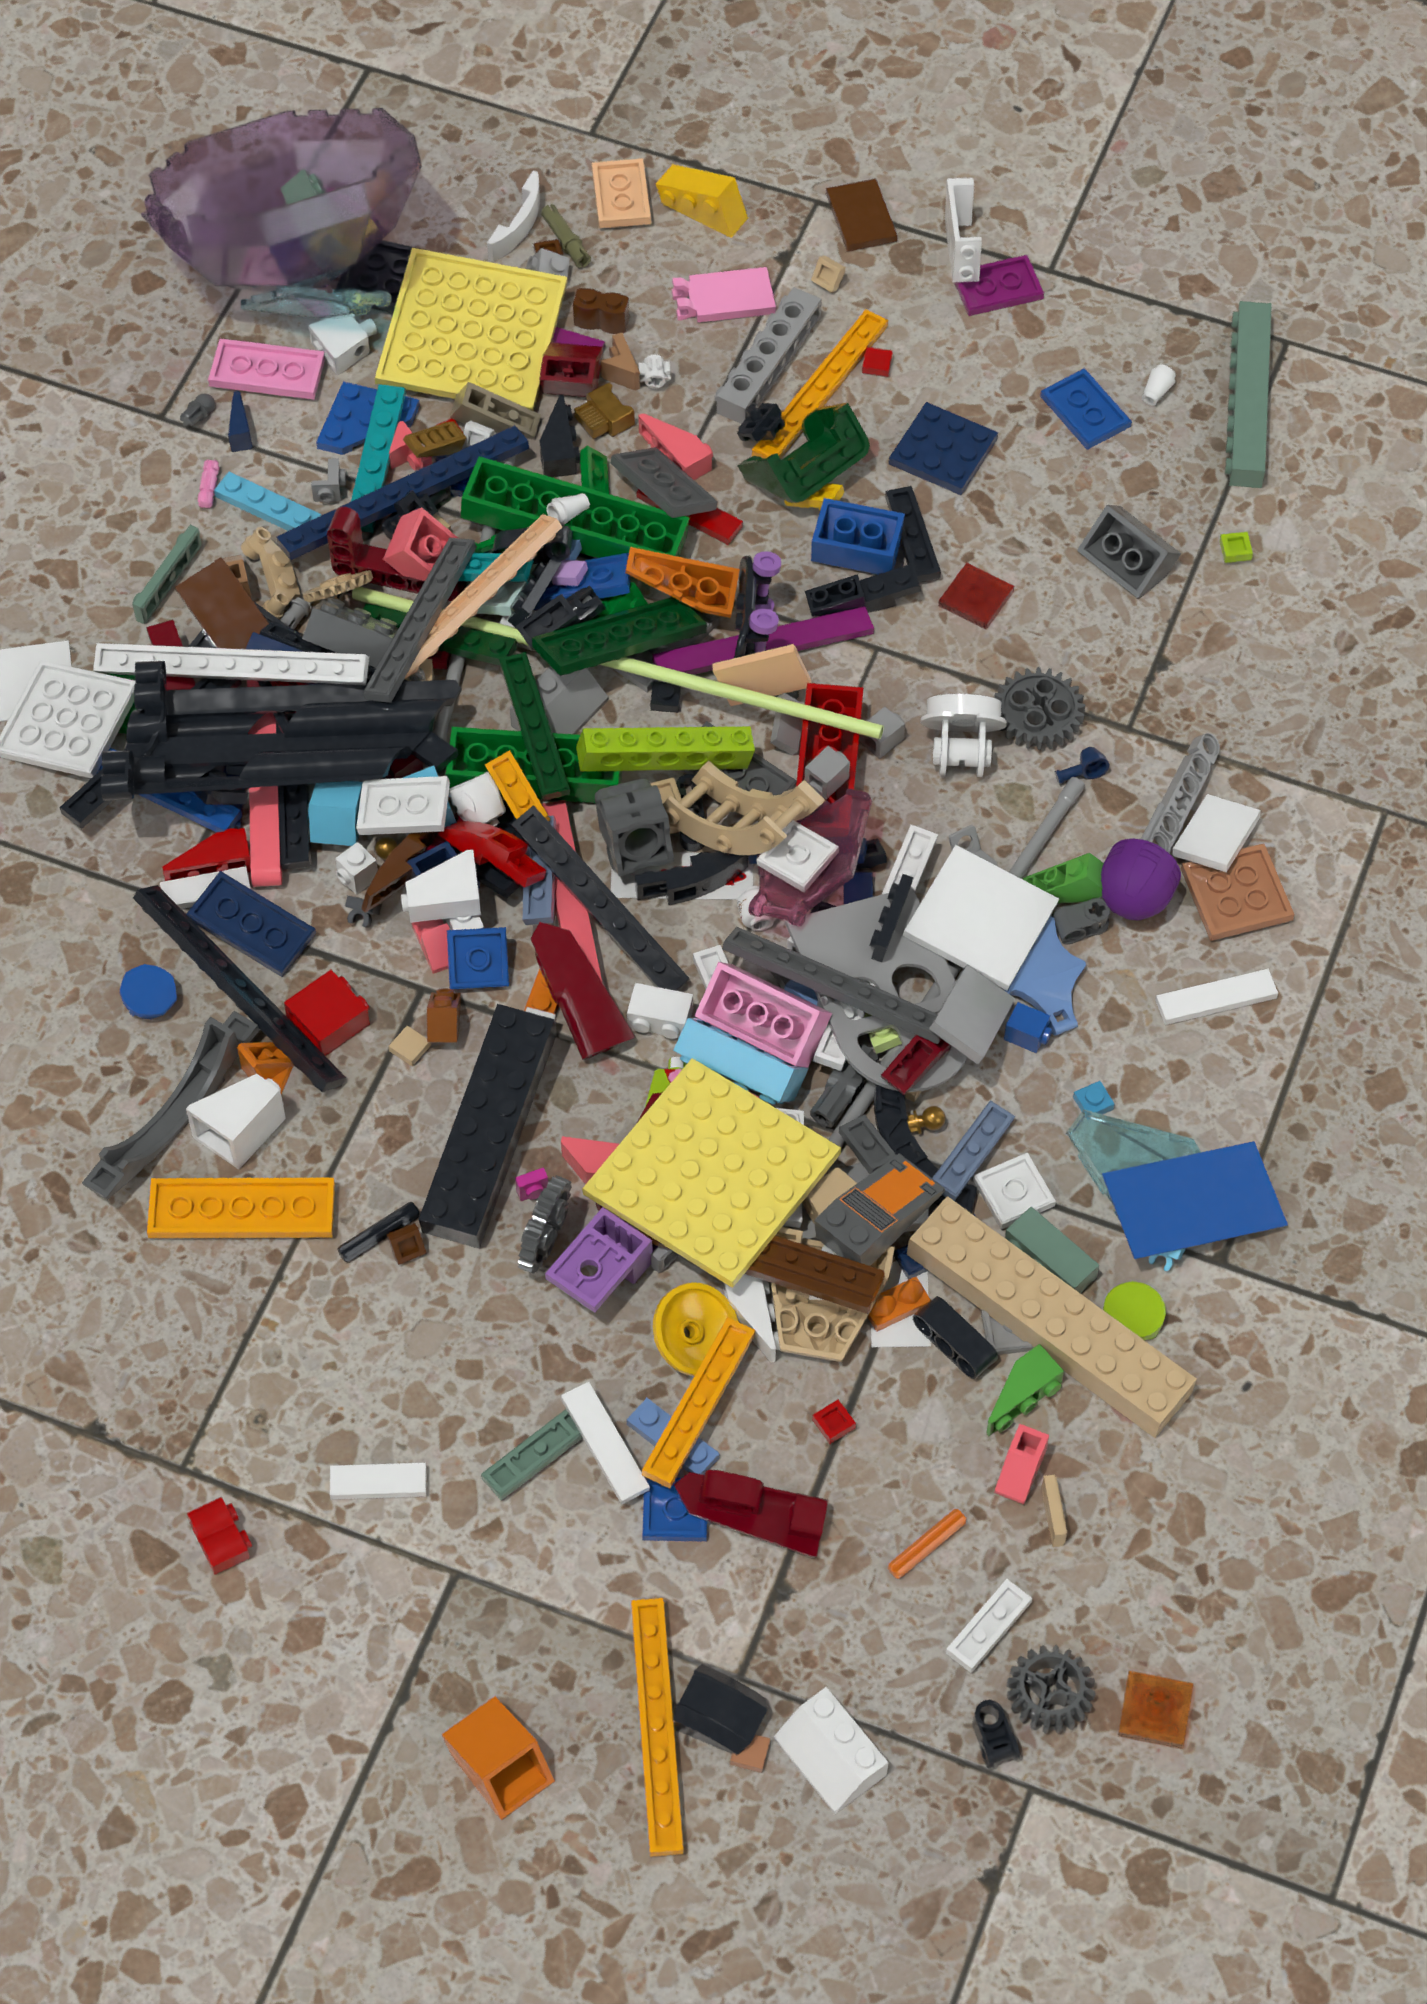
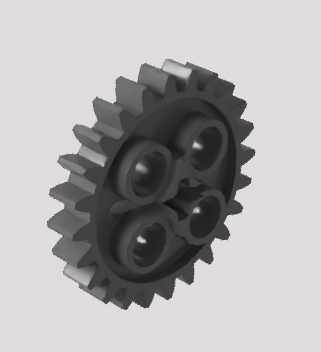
M1037 667L1036 673H1031L1029 668H1026L1025 675L1023 676L1016 671L1014 680L1006 677L1005 685L1000 684L998 693H995L994 696L995 699L1001 701V717L1006 719V727L999 731L1007 730V739L1015 736L1016 745L1026 741L1027 749L1031 747L1032 743L1036 744L1038 750H1041L1042 744H1047L1049 749H1052L1053 742L1055 741L1062 746L1064 737L1072 740L1073 732L1078 733L1080 724H1083L1085 713L1084 695L1078 694L1079 686L1071 687V678L1063 681L1062 672L1053 676L1051 668L1047 670L1046 674L1042 673L1040 667Z
M557 1175L553 1176L552 1180L548 1182L547 1188H544L540 1193L532 1213L533 1216L529 1219L522 1235V1244L520 1246L522 1249L519 1253L518 1268L534 1274L538 1272L539 1267H542L543 1261H546L551 1254L558 1236L557 1232L561 1230L567 1217L568 1200L572 1188L570 1180Z

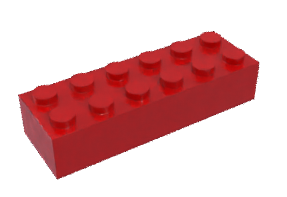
M807 683L805 705L861 719L864 687ZM803 719L796 787L805 780V767L827 746L836 752L843 753L848 761H850L849 778L832 795L825 799L813 813L796 822L823 838H850L860 734Z

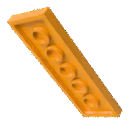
M334 1177L151 1178L147 1235L148 1238H332L335 1180Z

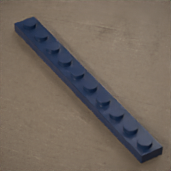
M514 425L341 507H348L356 511L360 517L361 527H364L396 512L393 504L402 499L408 491L413 490L417 497L422 494L430 496L470 477L479 456L502 462L528 450L529 441ZM336 509L276 536L277 544L290 560L328 543L327 531Z

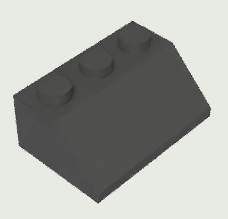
M1116 505L1105 506L1077 549L1078 552L1137 598H1141L1164 579L1182 554L1124 508Z

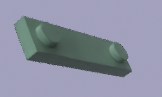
M190 524L186 531L178 536L176 545L142 592L137 593L134 597L132 607L136 621L143 624L147 623L202 546L198 527Z
M567 1409L481 1474V1479L501 1501L583 1438Z

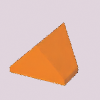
M273 1042L240 1043L237 1050L241 1068L246 1075L250 1077L258 1074L265 1080L267 1078L272 1079L279 1085L282 1095L294 1066L292 1061Z

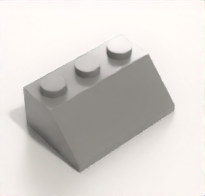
M549 666L536 680L552 733L576 734L608 701L607 694L587 668L560 676ZM511 705V727H513L517 731H520L513 707Z

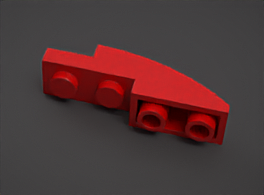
M459 821L444 827V831H439L438 833L450 845L456 847L462 853L466 850H473L474 861L478 865L490 861L496 868L502 870L524 888L543 880L547 870L526 855L528 844L505 830L481 822Z

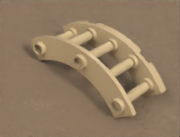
M708 761L692 779L696 786L679 802L670 795L663 803V806L669 818V825H674L675 828L693 840L723 853L755 855L778 846L787 837L782 830L793 820L803 819L813 813L825 799L805 780L797 787L773 796L772 792L756 789L746 791L738 787L737 781L724 774ZM704 794H708L714 800L721 803L706 819L688 810ZM730 812L744 815L733 827L718 825Z

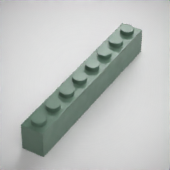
M1240 301L1238 312L1233 311L1231 327L1236 328V332H1232L1230 348H1235V353L1231 352L1229 369H1234V373H1230L1228 389L1233 390V394H1229L1227 410L1232 411V415H1228L1227 432H1231V437L1227 436L1226 453H1230V458H1226L1225 474L1229 475V486L1262 488L1266 460L1272 303Z

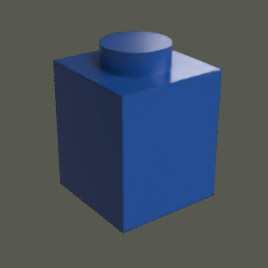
M1018 1002L1006 1024L1004 1040L1037 1053L1041 1044L1046 1045L1052 1034L1053 1029L1049 1027L1051 1015Z

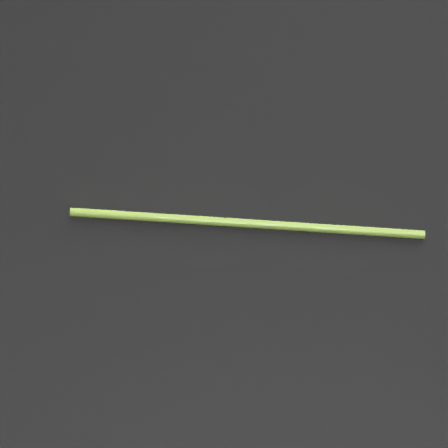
M357 587L352 591V599L408 613L414 602L413 600L364 587ZM477 617L467 619L461 625L514 638L517 643L528 645L515 627ZM628 657L599 664L876 739H881L884 726Z

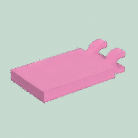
M767 267L689 275V281L684 278H672L673 300L677 302L678 309H676L678 320L696 317L697 323L770 315L776 312V304Z

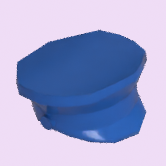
M143 964L127 971L123 977L119 994L123 1004L132 1016H138L142 1019L158 1018L163 1016L177 1001L174 977L165 969Z

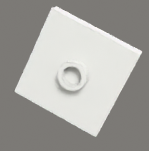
M793 820L782 830L787 837L778 846L762 853L757 858V865L805 892L839 853V846Z
M1028 1152L973 1176L975 1185L1000 1229L1010 1226L1031 1206L1040 1213L1054 1207L1056 1204V1200Z

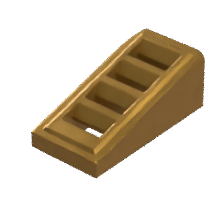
M446 422L406 435L403 441L417 458L451 455L461 451L466 441V436L455 422Z

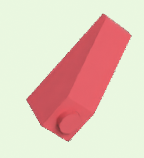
M644 413L638 415L640 435L652 448L656 447L693 480L712 470L713 452L709 445L703 444L696 435Z

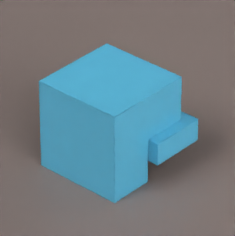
M342 781L315 784L308 808L310 842L353 846L357 843L359 833L356 827L363 782Z

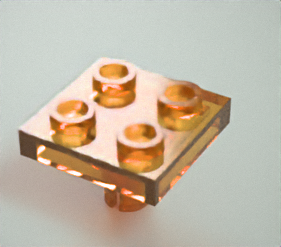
M1128 1671L1118 1737L1183 1749L1194 1683Z

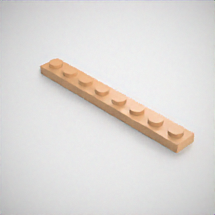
M542 514L440 613L404 679L416 673L421 663L428 657L433 656L447 638L454 636L458 628L467 619L476 615L481 605L487 600L492 599L497 594L498 589L506 581L513 579L517 571L525 563L531 561L542 546L555 538L556 533L562 528V525L556 518Z

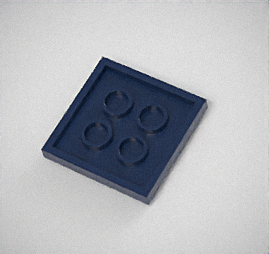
M925 402L890 455L889 465L962 495L997 441L998 432Z

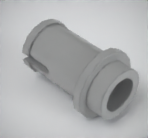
M299 597L289 602L290 607L280 620L293 630H295L302 618L309 614L310 605Z

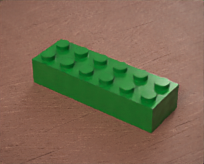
M452 727L450 745L458 750L459 756L451 761L446 768V776L450 782L449 789L488 772L485 766L486 763L511 751L538 799H541L520 731ZM552 733L569 784L570 795L549 800L595 803V794L598 790L621 784L622 771H580L576 748L580 735Z

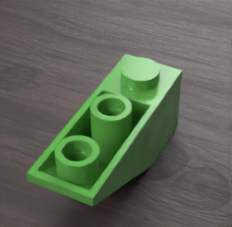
M1087 853L1026 876L1023 880L1059 898L1058 903L1085 902L1093 898L1102 897L1101 870L1104 863L1091 853Z
M1040 1344L1015 1361L988 1420L986 1431L988 1436H991L996 1431L1000 1433L1011 1426L1015 1417L1021 1413L1024 1415L1030 1413L1037 1406V1401L1044 1396H1053L1062 1387L1064 1370Z

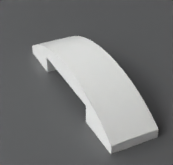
M532 171L522 187L523 205L510 226L507 228L498 225L487 242L489 261L494 262L514 250L533 227L540 205L538 172Z

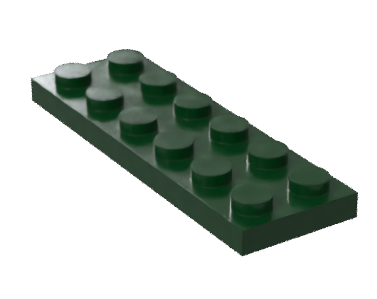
M670 597L532 637V647L562 676L707 632V623L689 605L674 597Z

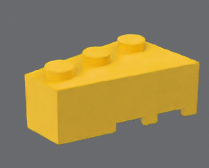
M672 164L656 183L663 205L730 238L735 235L748 219L735 177Z

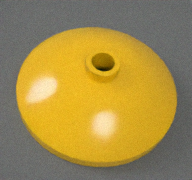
M686 1283L671 1289L660 1300L653 1317V1336L661 1356L675 1370L686 1375L695 1376L727 1317L738 1322L736 1312L728 1302V1299L720 1291L707 1284ZM685 1328L689 1330V1338L684 1334Z

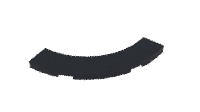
M876 1084L874 1091V1113L878 1132L896 1155L900 1153L933 1178L939 1169L927 1159L928 1156L910 1132L905 1105L906 1094L903 1095L899 1091L887 1089ZM967 1184L955 1200L956 1203L971 1214L977 1186ZM941 1195L934 1203L940 1205L946 1197Z

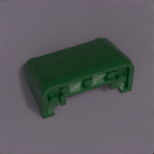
M847 402L816 408L809 413L802 422V431L807 442L785 458L780 459L777 453L770 455L766 459L759 456H751L737 466L748 482L789 503H799L809 498L865 457L870 449V442Z

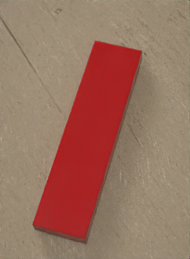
M640 489L637 490L636 497L661 509ZM719 508L713 511L686 515V517H690V526L727 545L730 544L743 527L742 520Z

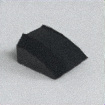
M701 1664L694 1670L692 1678L680 1701L677 1703L673 1722L676 1731L731 1754L738 1755L751 1744L768 1710L765 1697L741 1682Z

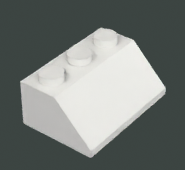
M827 1687L803 1703L774 1736V1740L834 1814L838 1813L887 1776L888 1761Z

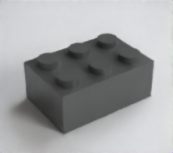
M328 598V600L324 599L313 607L302 639L337 653L366 654L369 657V665L377 668L399 628L396 627L397 623L386 618L377 620L370 617L371 613L360 608L351 610L344 607V602L335 598Z

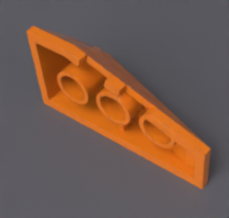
M630 547L626 574L703 613L731 618L740 569Z

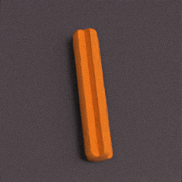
M953 1509L889 1563L888 1570L896 1579L902 1578L965 1525L966 1517L958 1509Z

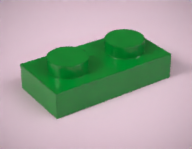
M587 445L580 450L582 486L609 494L607 456Z

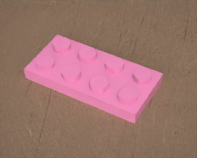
M219 339L208 378L209 387L314 400L325 361V352Z

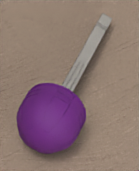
M1206 733L1193 739L1187 750L1189 755L1183 758L1141 839H1124L1114 844L1102 866L1101 882L1103 888L1102 898L1113 913L1129 920H1143L1160 913L1172 899L1181 880V871L1176 860L1170 855V852L1211 770V765L1214 764L1219 754L1220 746L1214 735ZM1203 741L1206 743L1209 753L1204 750ZM1193 760L1198 765L1199 773L1194 769ZM1183 779L1188 784L1189 792L1184 788ZM1163 819L1168 823L1169 832L1164 828ZM1153 839L1156 840L1158 845L1153 843Z

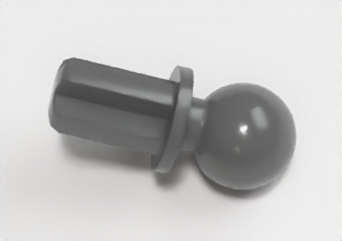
M203 393L188 404L187 410L180 415L183 426L189 427L194 425L197 421L204 420L208 414L213 412L215 409L214 398L209 394Z

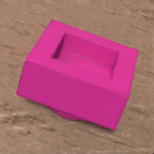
M544 1167L515 1177L516 1192L520 1201L537 1199L544 1188H547L548 1176Z

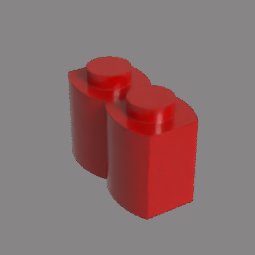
M220 1497L186 1513L192 1530L214 1575L250 1559L248 1549L252 1547V1544L245 1529L239 1532L234 1523L239 1518L232 1503L226 1505L223 1498Z

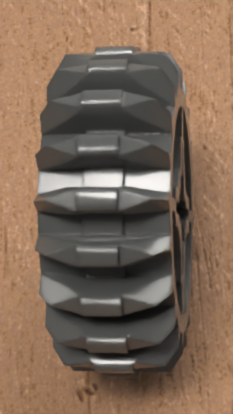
M1043 1644L1040 1647L1039 1655L1033 1649H1030L1027 1653L1028 1659L1020 1656L1017 1660L1018 1666H1012L1010 1669L1012 1677L1007 1679L1006 1686L1011 1690L1007 1692V1699L1014 1701L1011 1706L1013 1712L1022 1711L1019 1716L1021 1722L1029 1718L1031 1719L1030 1728L1032 1730L1038 1724H1041L1045 1734L1048 1733L1050 1726H1054L1055 1731L1059 1734L1062 1732L1063 1724L1071 1730L1075 1726L1074 1720L1083 1722L1085 1719L1084 1712L1091 1711L1092 1704L1090 1701L1095 1698V1691L1091 1688L1094 1687L1095 1680L1094 1678L1087 1677L1091 1671L1089 1666L1080 1667L1083 1660L1081 1656L1073 1660L1070 1659L1072 1653L1070 1649H1067L1063 1655L1059 1653L1057 1645L1053 1647L1052 1652H1048ZM1046 1668H1051V1669H1053V1670H1052L1051 1672H1049V1673H1040V1672H1038V1670H1041V1669H1046ZM1064 1673L1068 1675L1075 1684L1077 1693L1071 1691L1072 1687H1069L1064 1683ZM1057 1680L1056 1690L1054 1689L1053 1693L1050 1692L1045 1699L1046 1688L1048 1689V1686H1052L1054 1681ZM1024 1684L1031 1687L1030 1691L1037 1694L1039 1697L1038 1705L1028 1697ZM1053 1705L1065 1707L1059 1710H1048Z

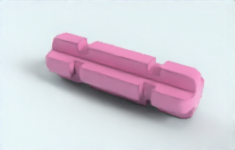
M208 459L204 462V471L202 472L200 492L197 499L198 506L201 508L209 509L213 506L214 489L218 479L216 476L219 473V463L216 460L211 461Z

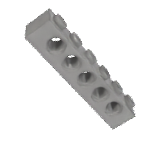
M795 287L792 288L787 296L784 295L782 297L778 310L775 314H770L766 327L762 332L759 331L756 334L750 350L746 349L744 351L740 364L737 368H733L730 371L728 381L724 387L720 386L715 395L717 414L742 424L749 416L746 411L747 407L755 404L758 408L821 317V298Z

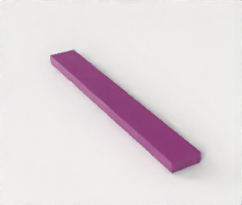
M866 607L778 626L775 632L769 634V639L766 642V651L792 644L795 645L797 651L867 636L874 633V626ZM739 635L653 654L652 661L654 665L692 675L712 671L714 663L734 659Z

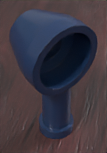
M1087 747L1080 753V764L1061 771L1057 770L1055 771V776L1059 785L1071 777L1081 775L1087 779H1097L1108 771L1110 765L1103 753L1095 747Z

